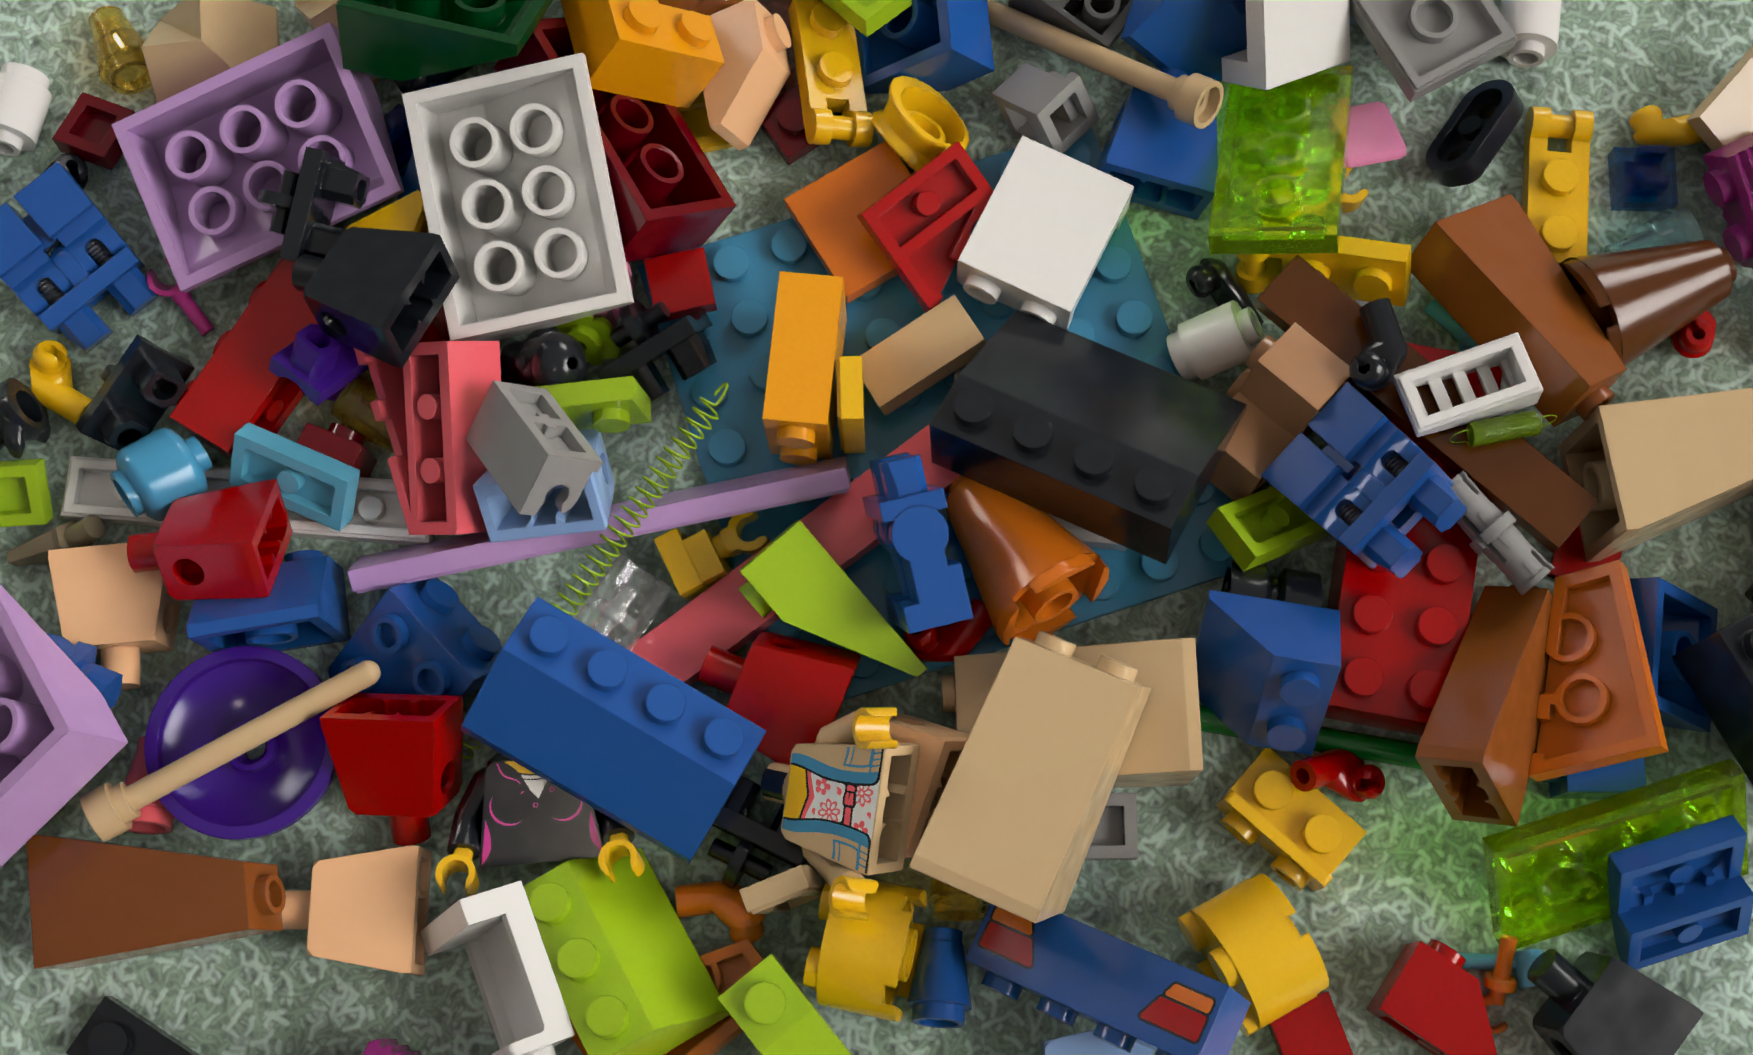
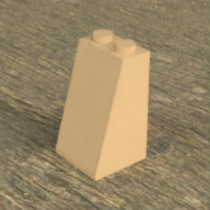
M1753 388L1601 405L1589 415L1588 420L1583 421L1559 446L1564 472L1599 500L1596 506L1579 524L1587 563L1600 561L1753 495Z
M1040 630L1035 641L1020 637L1014 638L909 865L914 870L1033 923H1038L1065 911L1151 691L1150 687L1135 682L1138 669L1100 655L1097 666L1073 657L1076 644Z
M1195 638L1076 646L1073 657L1097 666L1100 655L1120 661L1138 669L1135 682L1151 688L1113 788L1187 786L1203 771ZM1008 652L954 656L953 674L941 675L942 712L955 713V730L970 734Z

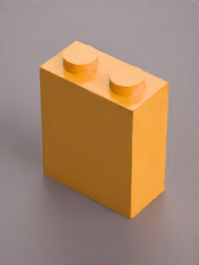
M779 271L762 420L770 454L780 455L779 459L785 463L806 465L816 464L817 458L832 459L837 416L836 361H839V356H843L847 324L844 277Z

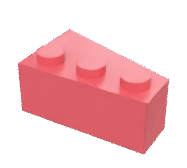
M420 342L411 353L403 368L392 366L354 348L358 364L368 365L378 397V399L370 402L375 421H385L395 456L388 458L387 461L409 535H460L487 532L473 489V485L487 471V468L465 438L492 381H501L500 342Z

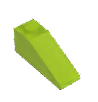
M796 520L739 569L748 581L738 590L763 618L773 610L785 623L915 677H919L927 670L924 664L800 520Z
M774 954L767 956L717 997L761 1055H853Z

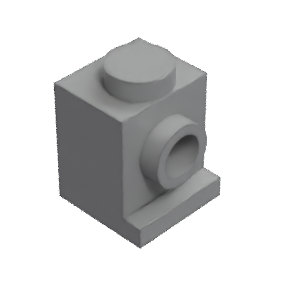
M1024 62L991 93L1011 133L1016 138L1021 139L1023 135L1062 154L1100 119L1080 75L1072 71L1064 77L1056 71L1048 73Z

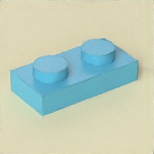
M249 422L234 434L229 476L230 485L240 486L277 479L286 509L339 532L352 520L360 475L359 469Z

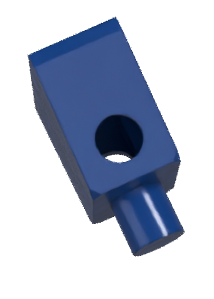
M1167 67L1159 69L1176 78L1181 75H1188L1177 68ZM1133 87L1115 117L1096 169L1133 185L1134 189L1130 202L1197 220L1215 197L1218 190L1217 116L1209 126L1204 129H1198L1176 119L1174 111L1169 109L1167 101Z

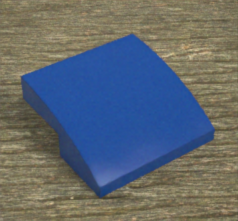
M1733 814L1608 854L1609 906L1615 943L1622 962L1637 970L1748 934L1753 908V892L1741 876L1747 833Z

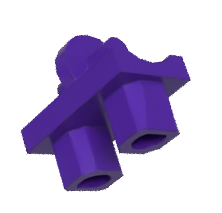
M312 323L296 333L294 342L273 355L269 365V371L277 377H286L295 382L307 398L317 406L325 400L336 401L350 392L353 380L369 369L368 365L358 364L353 347L328 336L322 331L319 324Z

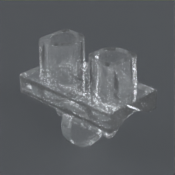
M619 553L620 556L616 557L613 566L609 567L606 575L602 577L599 585L595 587L574 618L632 651L673 592V589Z

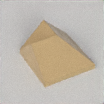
M182 0L158 21L141 46L156 102L167 99L280 46L278 10L276 7L251 0Z

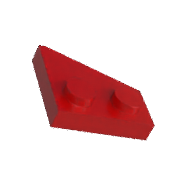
M957 141L857 215L859 221L925 312L940 304L943 295H941L942 290L970 238V233L976 221L979 220L993 193V189L960 142Z

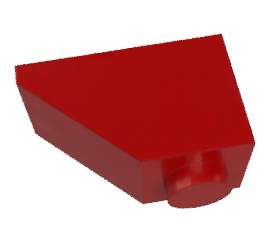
M1430 939L1427 945L1422 941L1407 943L1366 1010L1433 1055H1497L1479 979L1462 968L1466 962L1465 958L1454 949L1435 939Z

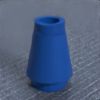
M929 927L924 929L923 942L921 943L906 1003L908 1007L912 1008V1023L931 1028H959L965 1025V1012L972 1010L964 945L962 944L963 932L961 930L948 927Z

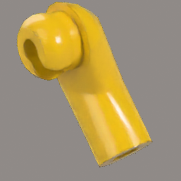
M1648 105L1635 111L1629 119V125L1635 132L1632 135V139L1645 148L1689 146L1704 142L1687 122L1691 114L1664 119L1661 108L1655 105Z
M54 340L42 341L33 348L29 363L31 390L43 406L76 425L93 399L74 389L72 364L66 347Z

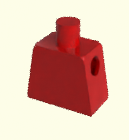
M277 479L181 497L173 501L158 532L129 536L127 540V557L131 569L135 573L160 570L168 595L176 600L269 597L293 533Z
M760 632L752 643L746 659L712 645L703 662L697 681L730 694L731 697L727 708L767 731L757 751L777 763L790 765L791 753L796 744L815 743L820 729L836 720L862 655L780 634Z
M357 693L336 704L320 717L321 728L348 808L356 815L389 816L392 841L396 845L410 846L428 840L431 837L429 817L437 815L459 793L462 785L463 731L460 730L463 723L462 696Z

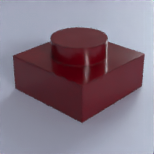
M796 85L776 98L760 126L788 166L820 146L808 144L806 140L799 85Z
M82 92L52 137V140L60 152L76 154L84 161L112 171L123 152L111 124L135 114V111Z
M307 422L297 441L298 444L359 469V477L369 478L378 461L363 446L366 440L364 436L334 422L330 424L328 430Z

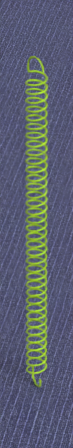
M728 382L719 386L713 394L716 396L726 385L722 395L715 404L703 397H699V400L716 417L696 407H692V410L709 427L687 416L684 417L702 437L680 426L677 427L695 447L670 436V439L688 457L663 446V449L680 466L656 456V459L666 466L673 476L649 466L663 480L666 486L660 485L646 476H642L657 491L659 496L651 494L635 485V488L651 502L652 506L628 495V498L645 515L638 514L621 505V508L629 513L638 525L631 524L614 515V518L620 521L630 531L631 535L620 532L608 524L607 527L623 541L624 545L608 539L603 534H599L602 539L614 548L617 554L609 553L596 544H592L594 548L599 550L608 559L610 564L603 563L591 555L585 554L587 558L592 560L602 570L603 574L596 573L579 563V567L587 571L596 583H590L575 573H571L574 578L579 580L588 589L589 593L581 592L569 583H564L566 587L579 596L582 603L575 602L558 592V596L566 600L574 608L575 612L566 611L554 602H550L551 605L568 615L578 614L575 605L582 606L585 604L582 595H592L588 585L598 586L599 582L596 576L603 577L606 575L602 566H613L609 556H620L616 546H627L623 536L627 538L634 537L630 527L640 528L641 524L637 517H648L644 507H655L650 497L662 498V494L657 487L669 488V484L664 477L669 479L676 478V474L671 467L683 469V464L678 457L690 459V454L685 447L697 449V444L691 437L700 440L705 439L703 432L698 427L706 430L712 429L710 422L705 417L713 420L719 419L717 412L711 406L716 407L722 401L729 387ZM475 739L478 746L473 747L463 740L462 746L470 750L471 756L462 755V758L472 759L474 757L473 750L481 748L480 741Z

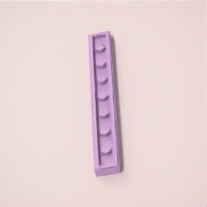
M846 456L818 461L816 464L798 465L662 494V498L659 499L650 497L655 507H644L648 517H637L641 527L630 528L634 536L846 493L850 489V473ZM646 497L637 499L647 505L652 506L651 502ZM632 500L612 504L608 524L620 532L631 535L630 531L614 518V515L631 524L638 525L635 519L621 508V505L641 515H645L644 512ZM608 527L606 530L493 543L490 542L487 532H478L433 541L427 544H418L361 556L347 570L352 592L357 591V594L403 583L407 584L590 546L592 544L605 543L606 541L599 534H603L612 541L619 540L620 538Z

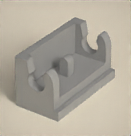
M493 380L465 438L516 511L521 515L535 516L545 503L548 491L558 485L564 486L556 497L555 505L561 513L567 512L578 501L591 473L598 472L603 463L546 388Z

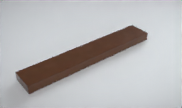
M1298 254L1257 297L1253 305L1284 332L1296 322L1349 366L1354 356L1358 357L1369 341L1359 312L1362 306ZM1406 343L1408 349L1407 358L1396 374L1430 362ZM1351 377L1348 380L1378 410L1457 475L1464 471L1491 503L1503 513L1509 511L1517 520L1516 524L1552 553L1565 542L1599 502L1597 498L1523 438L1472 448L1467 443L1469 442L1467 431L1453 436L1457 432L1467 430V424L1417 437L1393 379L1384 388L1371 392L1356 386ZM1450 378L1442 380L1453 407L1463 404L1455 383ZM1429 384L1416 387L1428 415L1440 412ZM1452 437L1451 441H1453V442H1461V441H1467V442H1463V443H1452V442H1450V438Z

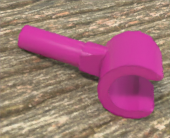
M152 269L148 271L147 284L150 290L160 296H170L176 305L181 307L202 337L215 329L193 300L190 292H181L177 283L174 285L163 284Z

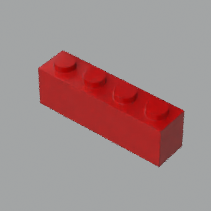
M284 259L280 260L267 280L262 281L255 287L249 298L247 308L232 329L226 331L218 339L214 346L212 357L197 378L186 385L187 389L169 416L191 435L232 459L234 434L246 423H252L277 434L305 395L295 382L286 377H277L269 371L273 355L294 342L297 332L311 323L318 324L303 298L304 292L296 290L292 284V269L295 263Z

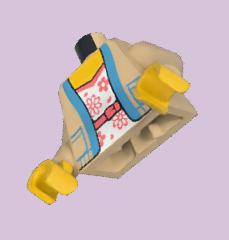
M896 707L859 708L822 727L815 743L795 745L791 753L790 765L773 762L768 765L762 776L761 793L764 799L784 804L781 832L784 838L802 847L803 857L830 886L828 896L829 909L831 914L838 918L868 921L870 914L865 910L866 893H876L879 884L876 880L865 879L864 875L869 876L903 870L920 744L898 743V740H892L890 737L889 721L892 716H897Z

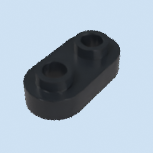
M1501 79L1490 80L1473 88L1464 96L1431 143L1425 160L1427 166L1441 185L1456 187L1471 184L1479 179L1523 115L1524 105L1510 82Z

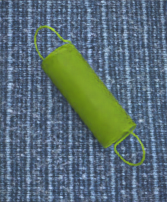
M1530 410L1469 422L1467 430L1453 435L1455 436L1467 431L1469 442L1451 441L1452 437L1450 442H1467L1473 448L1541 434L1542 426L1551 424L1557 419V416L1552 414L1545 415L1539 420L1537 412ZM1543 417H1556L1553 421L1542 425Z

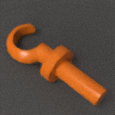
M1501 935L1494 971H1488L1484 974L1482 983L1490 989L1489 994L1483 996L1485 1007L1489 1005L1503 1006L1506 994L1516 992L1518 981L1510 975L1518 939L1512 935ZM1507 1022L1490 1026L1492 1034L1505 1032L1508 1028Z

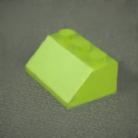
M641 848L636 849L644 860L645 870L639 877L632 870L629 856L622 857L615 862L613 867L615 883H612L602 872L598 864V857L568 860L523 886L566 1010L588 1055H664L730 1015L717 997L720 996L716 985Z

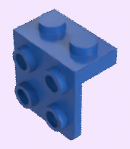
M436 577L407 584L403 583L388 588L332 662L328 674L329 678H332L364 660H371L380 667V679L377 683L359 693L462 696L463 700L468 693L482 687L502 646L497 635L489 628L481 625L459 601L455 590Z

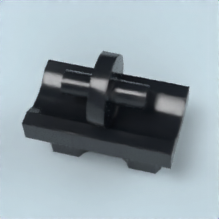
M306 146L300 174L284 170L279 192L260 189L257 199L258 203L275 208L269 231L284 235L279 258L294 263L303 254L325 258L336 240L345 230L330 226L335 204L361 209L366 202L370 178L346 166L345 162L326 151Z
M634 299V303L619 307V314L623 324L611 331L610 336L614 344L619 348L632 340L638 346L595 373L599 379L633 376L652 402L670 391L654 364V361L668 354L684 381L717 362L710 342L703 332L713 324L703 309L692 316H685L660 332L657 325L670 317L667 306L662 301H659L646 309L641 302Z
M137 334L116 366L107 365L100 375L104 384L76 423L77 429L80 433L120 451L122 448L152 432L167 408L175 406L187 389L185 382L195 367L189 360L174 355Z
M741 776L712 825L741 841L735 847L716 837L707 854L728 865L722 878V884L732 889L740 882L744 873L759 881L769 878L773 865L753 856L756 848L793 867L806 865L807 863L802 854V847L786 840L781 832L784 804L781 805L770 828L749 819L761 795V786L744 776Z

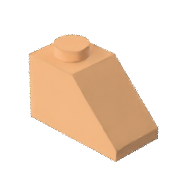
M743 0L710 15L725 63L703 90L709 125L712 130L738 151L750 146L791 74L786 49L791 47V38L787 26L779 14L775 13L772 15L757 0Z

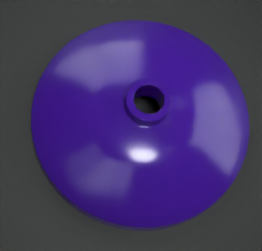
M237 646L222 649L201 657L183 669L167 685L152 710L146 729L144 745L145 764L148 775L317 686L323 681L309 667L296 658L266 647ZM331 708L265 742V751L259 758L250 760L246 752L160 798V802L177 820L187 827L202 834L224 840H253L278 833L290 827L308 814L320 801L336 773L320 724V717Z

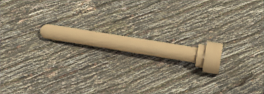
M987 0L990 25L1167 101L1168 107L1174 111L1176 119L1198 129H1204L1212 123L1221 108L1224 88L1219 81L1200 73H1193L1190 76L1181 75L1176 78L997 1Z
M364 660L128 786L123 782L114 786L104 783L83 794L80 797V802L89 824L105 842L132 829V821L141 816V808L374 685L380 679V667L374 661Z

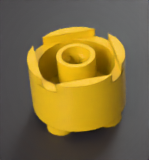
M1258 873L1250 879L1247 878L1177 918L1178 925L1189 945L1195 952L1201 951L1205 959L1196 964L1197 972L1230 986L1251 1002L1240 1027V1031L1247 1037L1314 999L1318 993L1329 986V978L1324 962L1309 932L1302 936L1299 934L1294 923L1289 918L1290 915L1296 913L1295 909L1278 886L1263 873Z
M876 880L879 884L877 892L874 894L866 893L865 910L870 914L868 921L838 918L831 914L828 905L830 886L826 882L822 890L818 911L819 919L826 921L821 947L812 946L809 950L803 976L804 986L814 988L817 1002L821 1006L899 1022L904 1012L894 1006L896 996L908 998L925 928V925L913 922L914 906L927 907L926 891L924 889Z

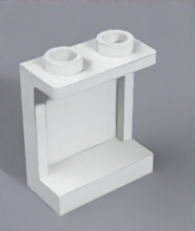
M1246 0L1247 49L1221 58L1222 81L1269 90L1350 61V0Z
M1022 135L958 259L957 282L963 285V289L968 295L980 302L995 304L998 301L1067 330L1072 321L1074 310L1114 230L1119 229L1128 211L1134 186Z
M521 880L459 899L420 931L428 956L461 945L465 946L500 1050L491 1055H556L554 1047L575 1035Z

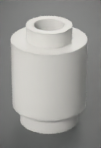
M1500 0L1499 11L1518 37L1514 47L1500 56L1507 59L1510 64L1521 68L1538 66L1544 60L1553 57L1558 50L1562 0Z
M7 62L2 65L0 70V154L6 156H19L21 151L30 152L36 148L52 100V95L48 90L50 86L49 78L41 71L25 64Z
M1232 300L1178 324V331L1168 335L1166 341L1171 359L1181 377L1189 380L1197 376L1201 380H1205L1245 363L1248 356L1257 346V343L1264 339V333L1251 307L1241 309L1239 304Z

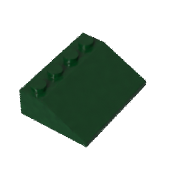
M339 0L336 4L343 69L370 74L378 79H392L402 82L518 56L553 0Z

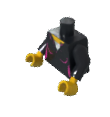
M496 753L487 761L486 767L473 774L455 810L447 846L449 855L438 863L435 870V879L441 893L445 895L448 878L456 872H465L468 874L465 883L467 897L474 895L479 888V877L472 861L479 858V855L480 868L598 857V864L602 872L612 883L616 881L613 867L618 859L629 856L632 870L637 877L644 872L645 863L640 853L631 843L635 838V833L501 753Z

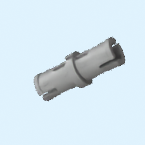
M1464 471L1452 479L1454 482L1452 489L1467 507L1466 513L1456 523L1472 540L1469 546L1477 555L1482 551L1507 576V579L1518 589V592L1521 595L1525 594L1555 567L1536 551L1513 525L1517 520L1509 511L1503 514L1487 499Z

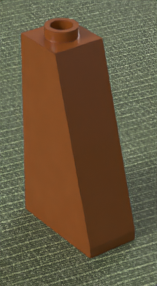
M1511 194L1438 220L1433 224L1411 254V273L1478 346L1516 332L1519 333L1544 389L1538 403L1534 404V406L1543 416L1551 414L1557 416V419L1551 425L1556 427L1578 415L1586 421L1598 406L1608 405L1615 396L1609 388L1627 368L1519 202ZM1547 416V417H1545V418H1546L1549 422H1551V421H1553L1556 417H1555V416Z
M1513 584L1509 587L1484 586L1421 736L1415 757L1452 820L1518 827L1529 779L1531 753L1535 752L1541 721L1536 718L1539 694H1544L1548 670L1549 655L1545 653L1553 598L1549 588H1539L1534 585L1525 594L1521 595Z
M33 835L26 842L34 969L79 968L283 930L282 911L285 907L286 895L284 885L278 877V867L276 864L47 835Z

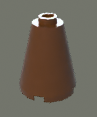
M1710 240L1570 257L1558 263L1625 366L1729 297L1732 292L1733 282L1737 277L1736 265L1729 251L1723 247H1718Z

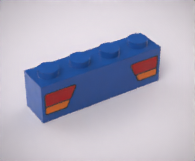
M990 904L965 957L966 961L986 972L981 984L1016 1001L1022 990L1040 998L1036 1007L1037 1010L1072 1027L1077 1016L1094 1022L1097 1026L1093 1036L1128 1053H1131L1135 1042L1155 1050V1055H1229L1251 1004L1245 997L1224 983L1063 914L1033 923Z

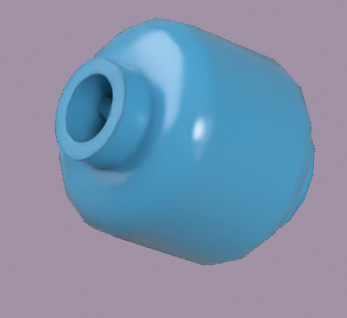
M159 428L117 452V470L110 473V478L118 494L135 517L145 513L154 520L163 521L173 501L181 497L207 492L208 484L204 472L213 466L208 454L195 436L192 435L183 440L172 429Z

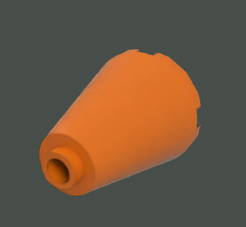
M962 475L952 482L948 489L950 495L946 499L948 508H945L994 630L1005 645L1008 646L1010 638L1014 640L1015 637L1035 641L1039 630L1049 634L1055 633L1077 617L1070 607L1084 594L1091 603L1099 596L1109 579V567L1101 556L1048 513Z

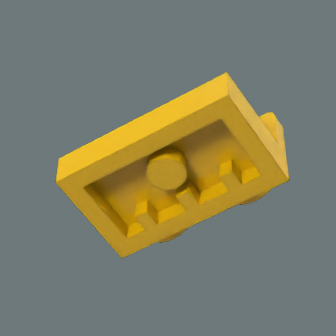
M1264 748L1216 803L1215 806L1225 814L1220 822L1232 836L1244 845L1251 847L1256 841L1276 858L1270 866L1290 886L1301 891L1307 885L1313 892L1325 888L1333 878L1331 874L1364 837L1367 831L1318 789L1308 792L1298 790L1291 782V766L1272 749Z

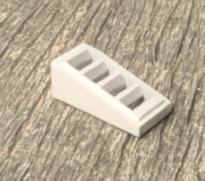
M1518 332L1407 370L1393 377V382L1417 437L1462 426L1469 422L1511 413L1537 404L1544 390ZM1500 366L1509 388L1499 390L1490 368ZM1477 373L1486 396L1476 398L1466 374ZM1453 379L1463 404L1453 407L1442 380ZM1429 384L1440 412L1428 415L1416 388L1418 386Z

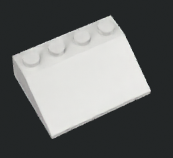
M584 53L402 94L429 233L441 236L460 276L443 303L450 341H497L530 334L534 330L551 328L634 303L591 80Z

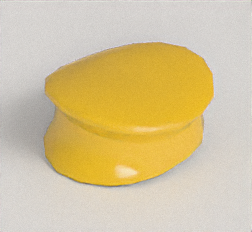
M903 75L894 78L889 85V98L885 109L872 113L873 118L871 122L877 132L897 155L915 171L952 143L959 141L965 150L969 144V132L953 106L938 91L917 78Z

